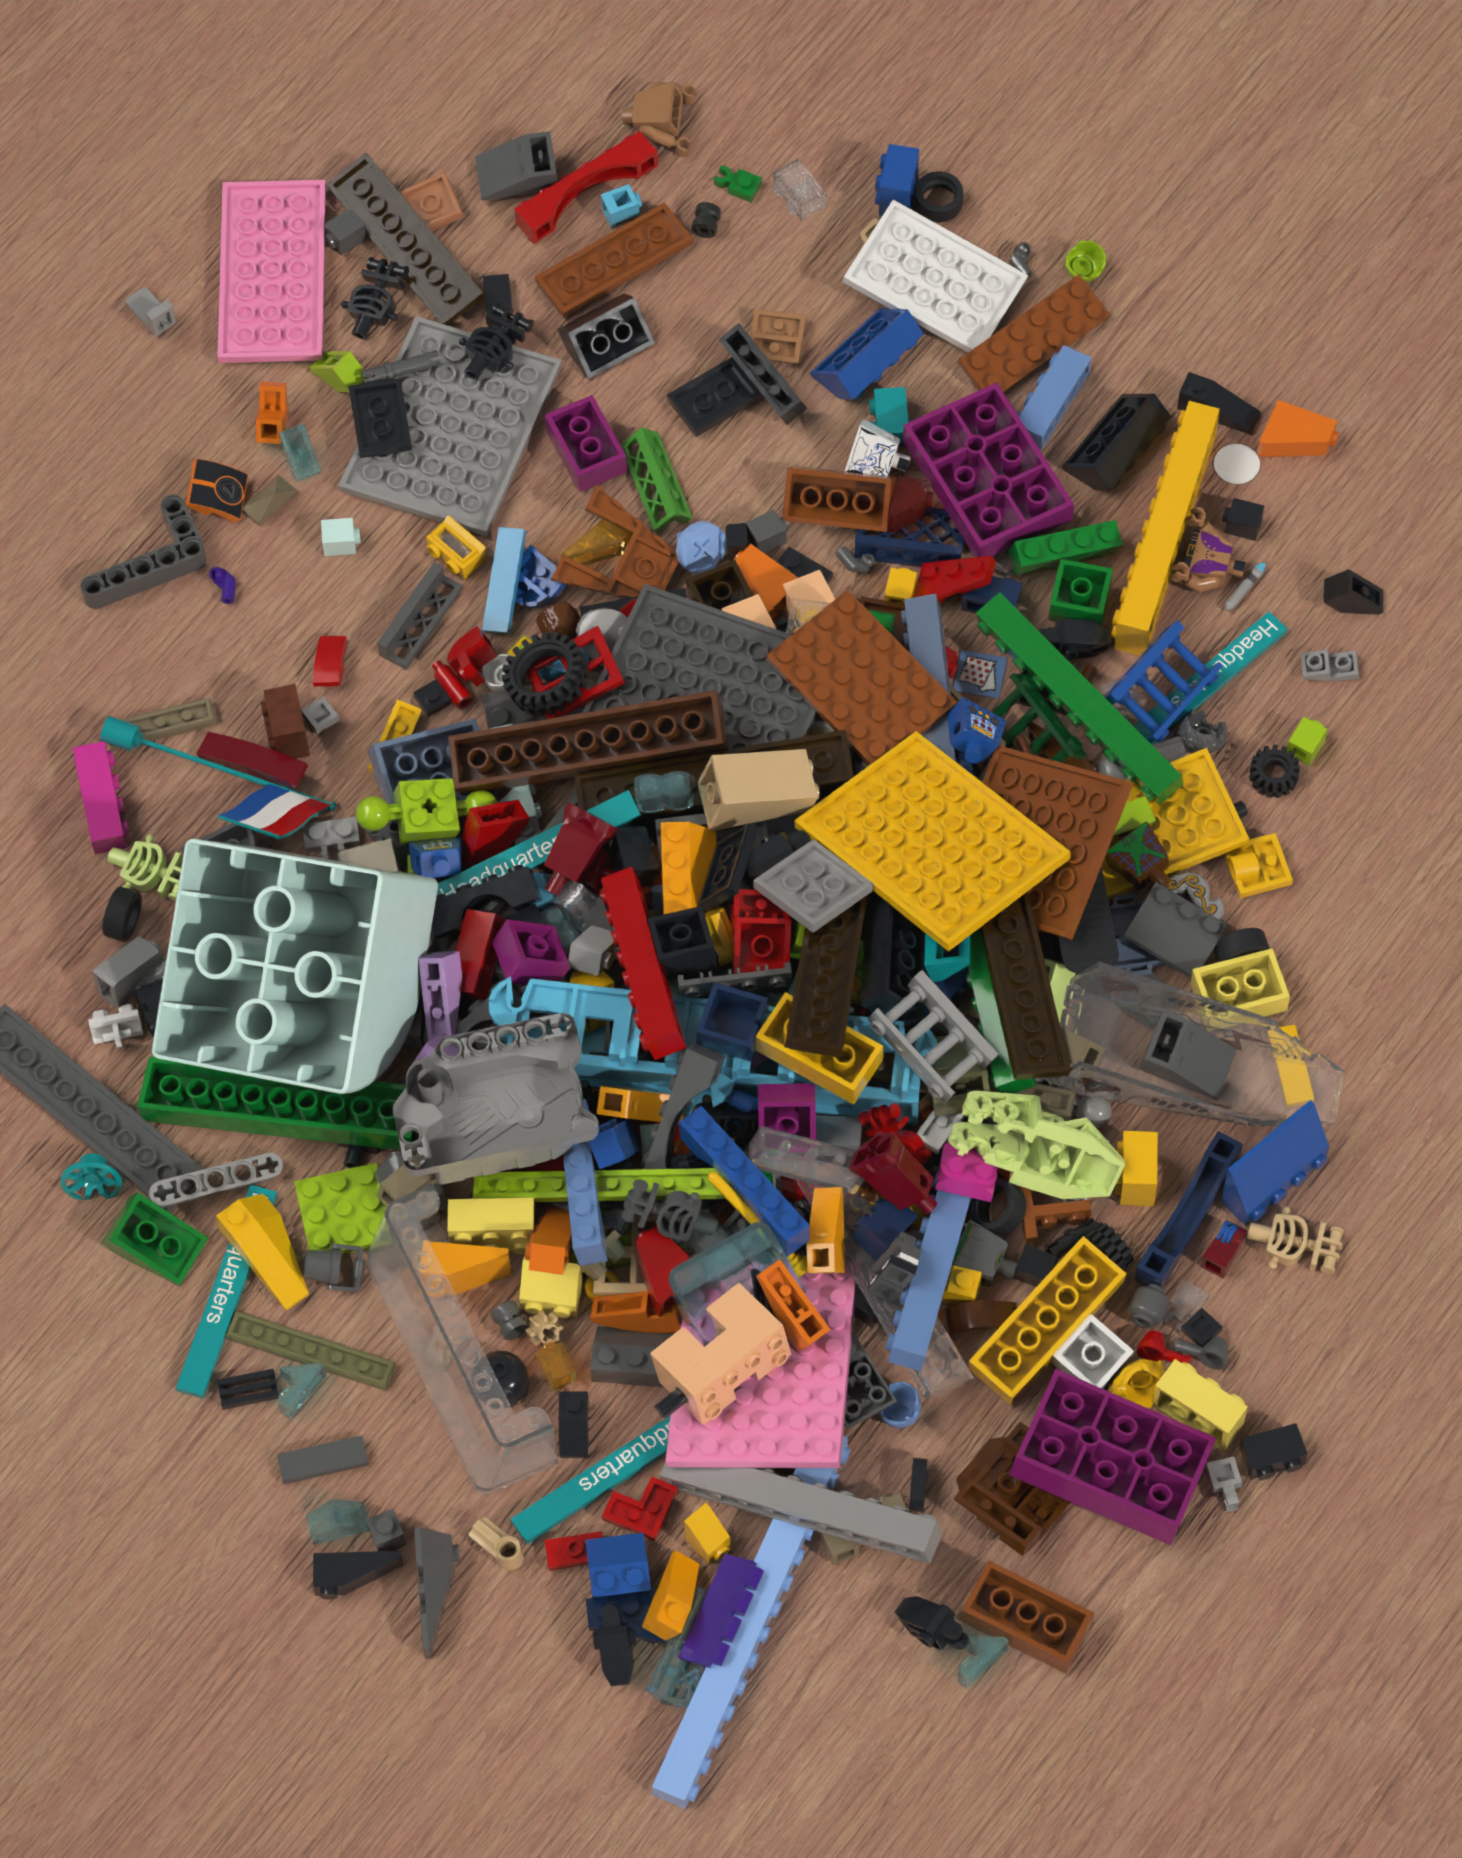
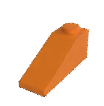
M780 1259L756 1276L777 1320L783 1324L786 1336L798 1352L831 1330Z

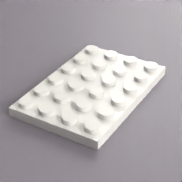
M892 200L843 277L842 282L891 310L908 309L918 325L960 349L970 352L993 335L1026 282L1028 275L897 201Z

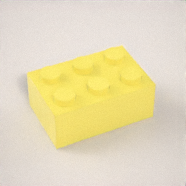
M1272 948L1192 970L1191 986L1195 997L1198 998L1196 1000L1199 1004V1009L1202 1012L1213 1015L1210 1017V1015L1201 1013L1205 1025H1211V1027L1206 1026L1207 1031L1239 1024L1224 1021L1247 1022L1281 1013L1288 1009L1290 995ZM1204 998L1209 999V1001L1206 1003L1200 1002V1000ZM1211 1001L1217 1002V1004L1213 1006L1208 1005V1003ZM1219 1004H1224V1005H1226L1225 1008H1224V1007H1223V1008H1217V1007H1216V1006H1218Z
M534 1198L448 1199V1235L450 1243L509 1248V1251H513L516 1254H525L526 1245L530 1243L531 1234L534 1233L536 1225Z
M1176 1359L1156 1384L1152 1405L1168 1417L1215 1437L1216 1440L1213 1446L1223 1453L1226 1452L1244 1427L1248 1408L1239 1396L1235 1394L1229 1395L1221 1389L1216 1381L1211 1378H1203L1197 1374L1193 1366L1186 1362L1181 1363Z

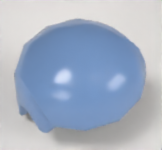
M903 1381L889 1384L888 1387L896 1398L897 1403L880 1411L881 1419L887 1426L899 1429L914 1424L922 1411L921 1398L918 1391L912 1384Z

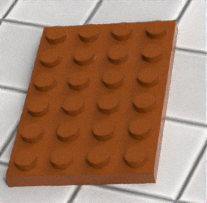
M846 590L766 655V660L834 731L846 730L848 745L868 766L915 731L921 735L926 733L957 704V701L849 590Z

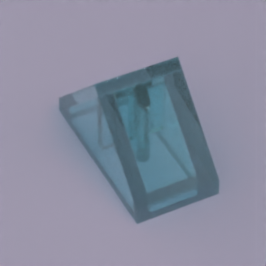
M304 423L278 432L282 453L297 482L321 473Z
M332 1499L307 1515L313 1544L369 1531L363 1502Z

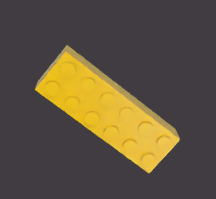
M1083 1236L969 1360L968 1369L1011 1406L1050 1364L1053 1354L1090 1314L1094 1315L1122 1285L1126 1273Z

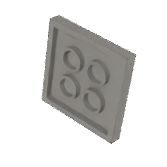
M813 839L754 879L753 888L814 933L873 891V883Z

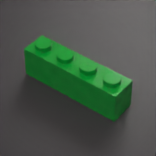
M1116 520L1015 541L1008 552L1016 576L1058 567L1060 559L1081 562L1113 555L1118 552L1123 544Z

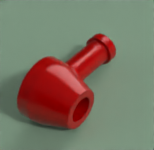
M1150 1330L1144 1335L1136 1350L1137 1355L1141 1359L1156 1362L1165 1360L1172 1363L1176 1359L1181 1363L1186 1362L1189 1364L1191 1360V1355H1183L1166 1349L1164 1335L1155 1330Z

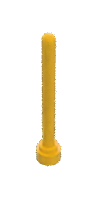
M710 1172L708 1180L787 1261L786 1265L789 1267L788 1271L795 1279L801 1277L807 1271V1257L805 1255L801 1256L799 1253L795 1254L794 1252L787 1257L768 1236L747 1203L717 1172Z

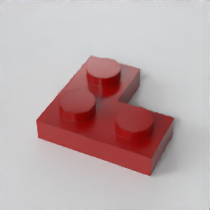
M651 1477L640 1501L613 1491L602 1514V1520L635 1534L643 1533L645 1538L656 1541L678 1493V1487Z

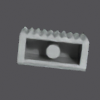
M591 925L582 935L580 934V937L578 936L571 943L568 963L570 968L573 967L574 970L578 969L580 972H589L590 975L594 973L597 976L604 969H610L615 959L618 960L616 952L620 951V948L616 947L610 930Z

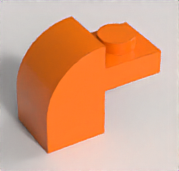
M261 381L259 385V412L256 417V442L282 444L286 435L289 414L287 383Z

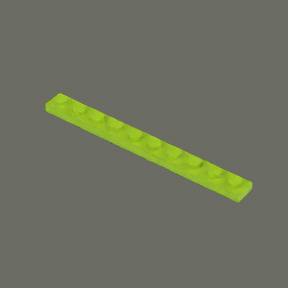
M714 1168L595 1170L599 1201H625L628 1198L629 1190L633 1189V1183L637 1179L644 1180L648 1184L646 1192L649 1193L653 1183L659 1184L655 1200H664L673 1191H683L689 1195L696 1192L699 1194V1199H726L708 1180V1174L712 1171L717 1172L739 1196L740 1194ZM565 1171L500 1172L486 1176H475L472 1199L534 1198V1202H568Z

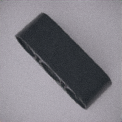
M702 1102L695 1105L691 1111L692 1113L702 1106L730 1138H759L758 1111L744 1113L730 1106L728 1102H722L715 1107L712 1106V1102Z

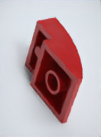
M739 889L738 894L731 897L733 973L737 974V968H740V973L756 972V966L760 967V971H764L765 965H768V970L785 968V963L790 962L791 919H789V914L757 890Z

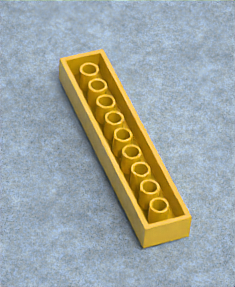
M1189 401L1186 411L1181 410L1177 423L1179 425L1178 430L1173 433L1170 444L1172 448L1170 454L1167 453L1164 461L1163 476H1159L1157 482L1156 498H1152L1149 508L1150 516L1143 525L1142 541L1137 544L1134 555L1136 559L1134 565L1131 564L1129 568L1127 587H1123L1120 597L1121 605L1114 614L1111 638L1115 639L1114 649L1141 656L1149 647L1173 572L1172 567L1176 563L1187 529L1186 518L1191 515V509L1194 507L1214 445L1219 408Z

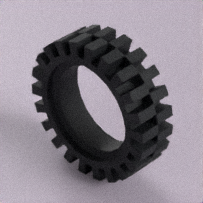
M542 632L541 640L535 634L531 636L532 643L529 644L526 639L521 642L524 646L522 650L516 646L512 650L516 656L508 655L506 661L509 665H503L502 669L505 673L502 675L503 686L515 705L521 711L525 710L529 715H533L535 712L537 716H543L544 709L548 715L554 714V707H557L560 712L565 710L563 703L566 701L571 706L575 703L572 695L579 698L582 695L579 687L586 688L587 682L584 678H589L587 670L589 666L586 658L572 639L570 640L565 634L561 637L558 632H553L552 637L548 632ZM548 656H559L567 660L566 674L556 686L543 692H532L525 689L524 677L528 669L535 662Z

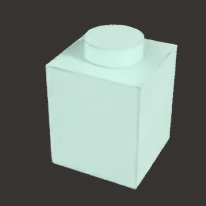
M353 518L321 520L324 556L356 554V544L361 543L360 528L354 527Z

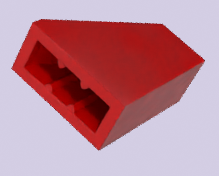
M519 800L469 808L461 839L463 866L466 870L511 847L530 820L529 815Z
M657 1225L650 1230L642 1231L638 1235L635 1242V1256L655 1313L660 1317L702 1284L703 1270L671 1238L661 1235Z

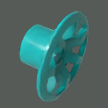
M95 1153L85 1154L79 1159L78 1163L67 1167L63 1171L60 1180L63 1191L73 1199L83 1200V1198L74 1192L82 1187H85L84 1200L90 1199L93 1189H97L98 1193L105 1197V1199H110L117 1196L122 1188V1178L119 1172L110 1165H107V1160L103 1156ZM109 1172L115 1179L106 1177V1174ZM66 1178L76 1182L67 1186ZM104 1184L107 1187L116 1186V1188L111 1193H109V1191L105 1188Z

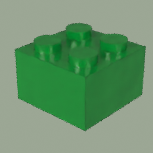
M1060 559L1050 602L1049 620L1055 622L1062 619L1093 620L1103 624L1112 585L1113 569Z

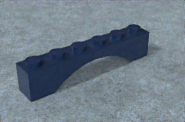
M1217 1131L1177 1207L1136 1268L1135 1281L1145 1286L1155 1284L1163 1289L1223 1188L1227 1169L1240 1159L1243 1146L1241 1142Z

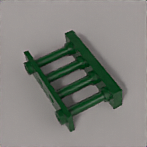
M1012 673L1009 677L1016 685V688L992 713L1002 717L1022 696L1026 698L1032 707L1007 732L1003 730L1001 738L1006 742L1005 747L1019 751L1015 746L1016 736L1020 735L1039 716L1047 728L1029 745L1033 755L1054 736L1063 748L1050 760L1063 763L1069 756L1070 758L1085 759L1087 755L1082 749L1081 741L1074 735H1071L1035 688L1037 686L1036 682L1029 675Z

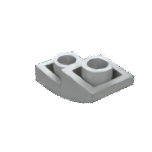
M1328 649L1301 653L1303 679L1314 681L1360 679L1356 650L1329 654Z

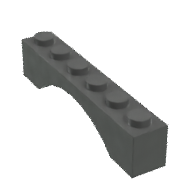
M697 1043L682 1050L677 1064L681 1065L678 1074H674L668 1087L671 1090L670 1097L663 1102L659 1115L662 1116L660 1125L655 1126L650 1137V1141H653L651 1150L645 1153L641 1162V1166L644 1169H671L670 1157H674V1138L680 1118L695 1096L717 1082L726 1057L725 1055ZM654 1200V1202L657 1201V1203L660 1202L661 1204L663 1200Z

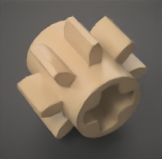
M540 1310L539 1314L529 1317V1328L525 1329V1332L531 1336L530 1341L534 1345L538 1346L542 1342V1344L549 1348L550 1344L560 1340L559 1331L563 1329V1326L557 1322L558 1317L551 1312L547 1316Z

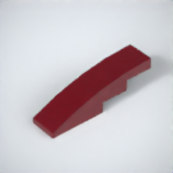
M212 732L206 734L196 753L199 758L221 763L225 767L278 785L294 788L298 787L308 768L306 762L252 742Z

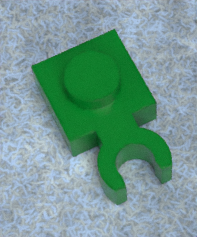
M726 166L719 167V174L724 175V178L714 176L715 186L720 188L728 187V194L750 203L762 184V177L738 169L736 174H734Z

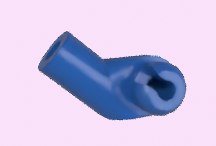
M735 1089L727 1097L729 1105L741 1112L758 1111V1096L754 1097L743 1090Z

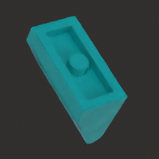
M925 933L924 966L933 982L943 981L970 964V936L959 943V956L943 958L944 948Z

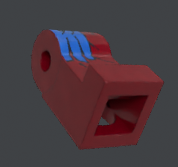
M1226 1220L1217 1237L1214 1238L1210 1247L1204 1253L1201 1267L1224 1279L1246 1237L1247 1230Z

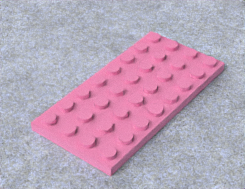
M325 180L223 182L218 324L219 363L323 360Z

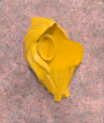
M1140 1359L1127 1363V1366L1121 1369L1120 1374L1108 1384L1107 1391L1151 1409L1155 1386L1165 1373L1163 1361L1159 1360L1156 1362Z

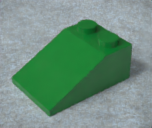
M137 1192L128 1197L101 1244L122 1258L180 1286L208 1237Z

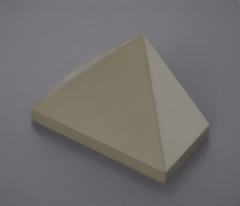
M277 475L243 505L242 512L260 526L297 493V490L281 476Z

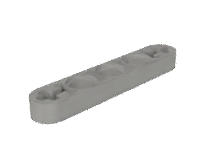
M265 1153L160 1180L150 1187L148 1199L165 1208L250 1186V1184L254 1185L273 1180L281 1173L283 1162L277 1154ZM266 1160H269L271 1164L276 1163L277 1166L273 1169V1173H270L268 1169L260 1170L258 1172L260 1177L256 1178V1169L253 1162H256V1168L264 1166ZM239 1166L247 1167L250 1171V1178L246 1181L237 1179L235 1169ZM212 1173L220 1174L223 1178V1185L218 1188L210 1186L208 1176ZM185 1180L193 1181L196 1185L195 1193L191 1195L184 1194L180 1187L181 1183ZM175 1183V1192L178 1198H174V1193L166 1195L165 1201H161L159 1197H154L158 1188L161 1187V1190L164 1192L169 1191L173 1188L171 1184Z

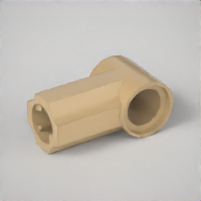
M486 1517L478 1519L468 1534L469 1538L495 1558L503 1569L509 1571L518 1569L524 1560L518 1540L508 1536ZM506 1550H516L512 1557L502 1556Z

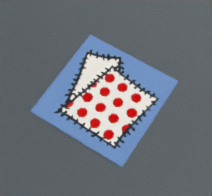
M961 650L958 662L959 668L956 672L953 687L958 692L999 698L1007 657Z

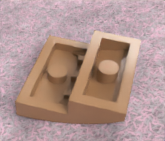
M754 309L750 337L769 361L799 365L807 317L802 314Z

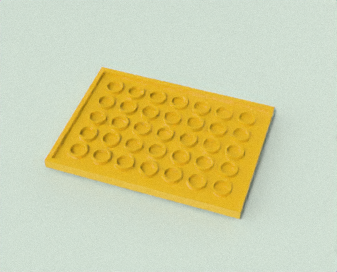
M917 731L794 820L797 830H804L810 836V840L814 839L871 881L875 893L948 952L1071 859V851Z

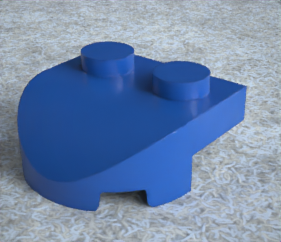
M531 544L523 553L515 602L528 608H541L552 603L566 584L550 580L557 566Z

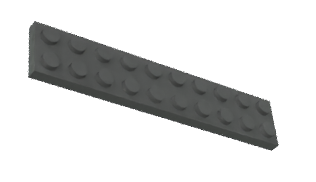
M4 1004L0 1008V1074L94 1153L103 1156L111 1167L117 1170L148 1197L150 1187L157 1181L204 1169L10 1007ZM185 1180L180 1185L184 1194H188L196 1186L191 1180ZM175 1183L171 1184L173 1188L169 1191L164 1192L161 1190V1187L158 1188L154 1197H159L161 1201H165L166 1195L174 1193V1198H178L175 1192ZM176 1205L165 1207L163 1209L170 1212Z

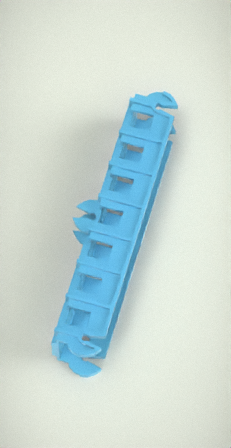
M509 977L492 990L488 999L489 1014L494 1024L498 1026L529 1020L530 1012L570 1014L576 1023L582 1052L581 1060L574 1070L580 1081L584 1079L589 1081L591 1088L600 1089L602 1084L671 1094V1090L668 1089L670 1081L674 1074H678L681 1066L677 1062L682 1050L665 1056V1063L638 1060L641 1030L638 1029L633 1017L637 1010L632 1008L628 998V993L631 990L530 979L521 998L522 1005L514 1008L512 1007L514 1004L511 977ZM672 995L686 1047L688 1048L697 1043L696 1031L708 999ZM769 1006L767 1019L774 1010V1006ZM848 1015V1027L883 1045V1052L895 1054L891 1089L866 1086L853 1105L815 1084L816 1114L859 1116L860 1112H868L872 1107H879L880 1105L890 1106L896 1103L901 1109L899 1117L907 1115L909 1119L900 1131L906 1130L907 1125L918 1126L921 1078L882 1036L874 1033L868 1021L869 1017ZM586 1018L614 1021L610 1049H604L606 1026L584 1034ZM895 1020L892 1024L904 1036V1022ZM565 1023L559 1024L561 1032L567 1031ZM549 1025L547 1026L548 1035H552L551 1027ZM532 1028L528 1031L527 1035L530 1038L537 1039L542 1036L543 1031L539 1028ZM927 1030L916 1040L914 1048L924 1057L938 1043L934 1034ZM508 1033L502 1035L499 1040L503 1044H511L514 1042L515 1036ZM590 1053L602 1054V1055H609V1057H608V1056H599V1055H590ZM723 1054L726 1057L717 1082L695 1096L684 1110V1115L686 1117L691 1114L694 1106L702 1103L703 1098L706 1096L712 1098V1106L715 1107L722 1102H728L727 1097L735 1089L743 1090L756 1097L758 1096V1084L814 1082L769 1057L752 1071L750 1069V1061ZM758 1072V1073L775 1074V1075H778V1076L755 1074V1073ZM870 1080L867 1085L888 1088L890 1085Z

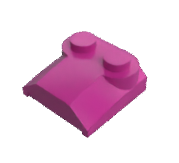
M949 1142L944 1143L935 1190L991 1202L998 1167L984 1163L983 1156L974 1147L967 1154L964 1153L961 1156L957 1154L958 1150Z

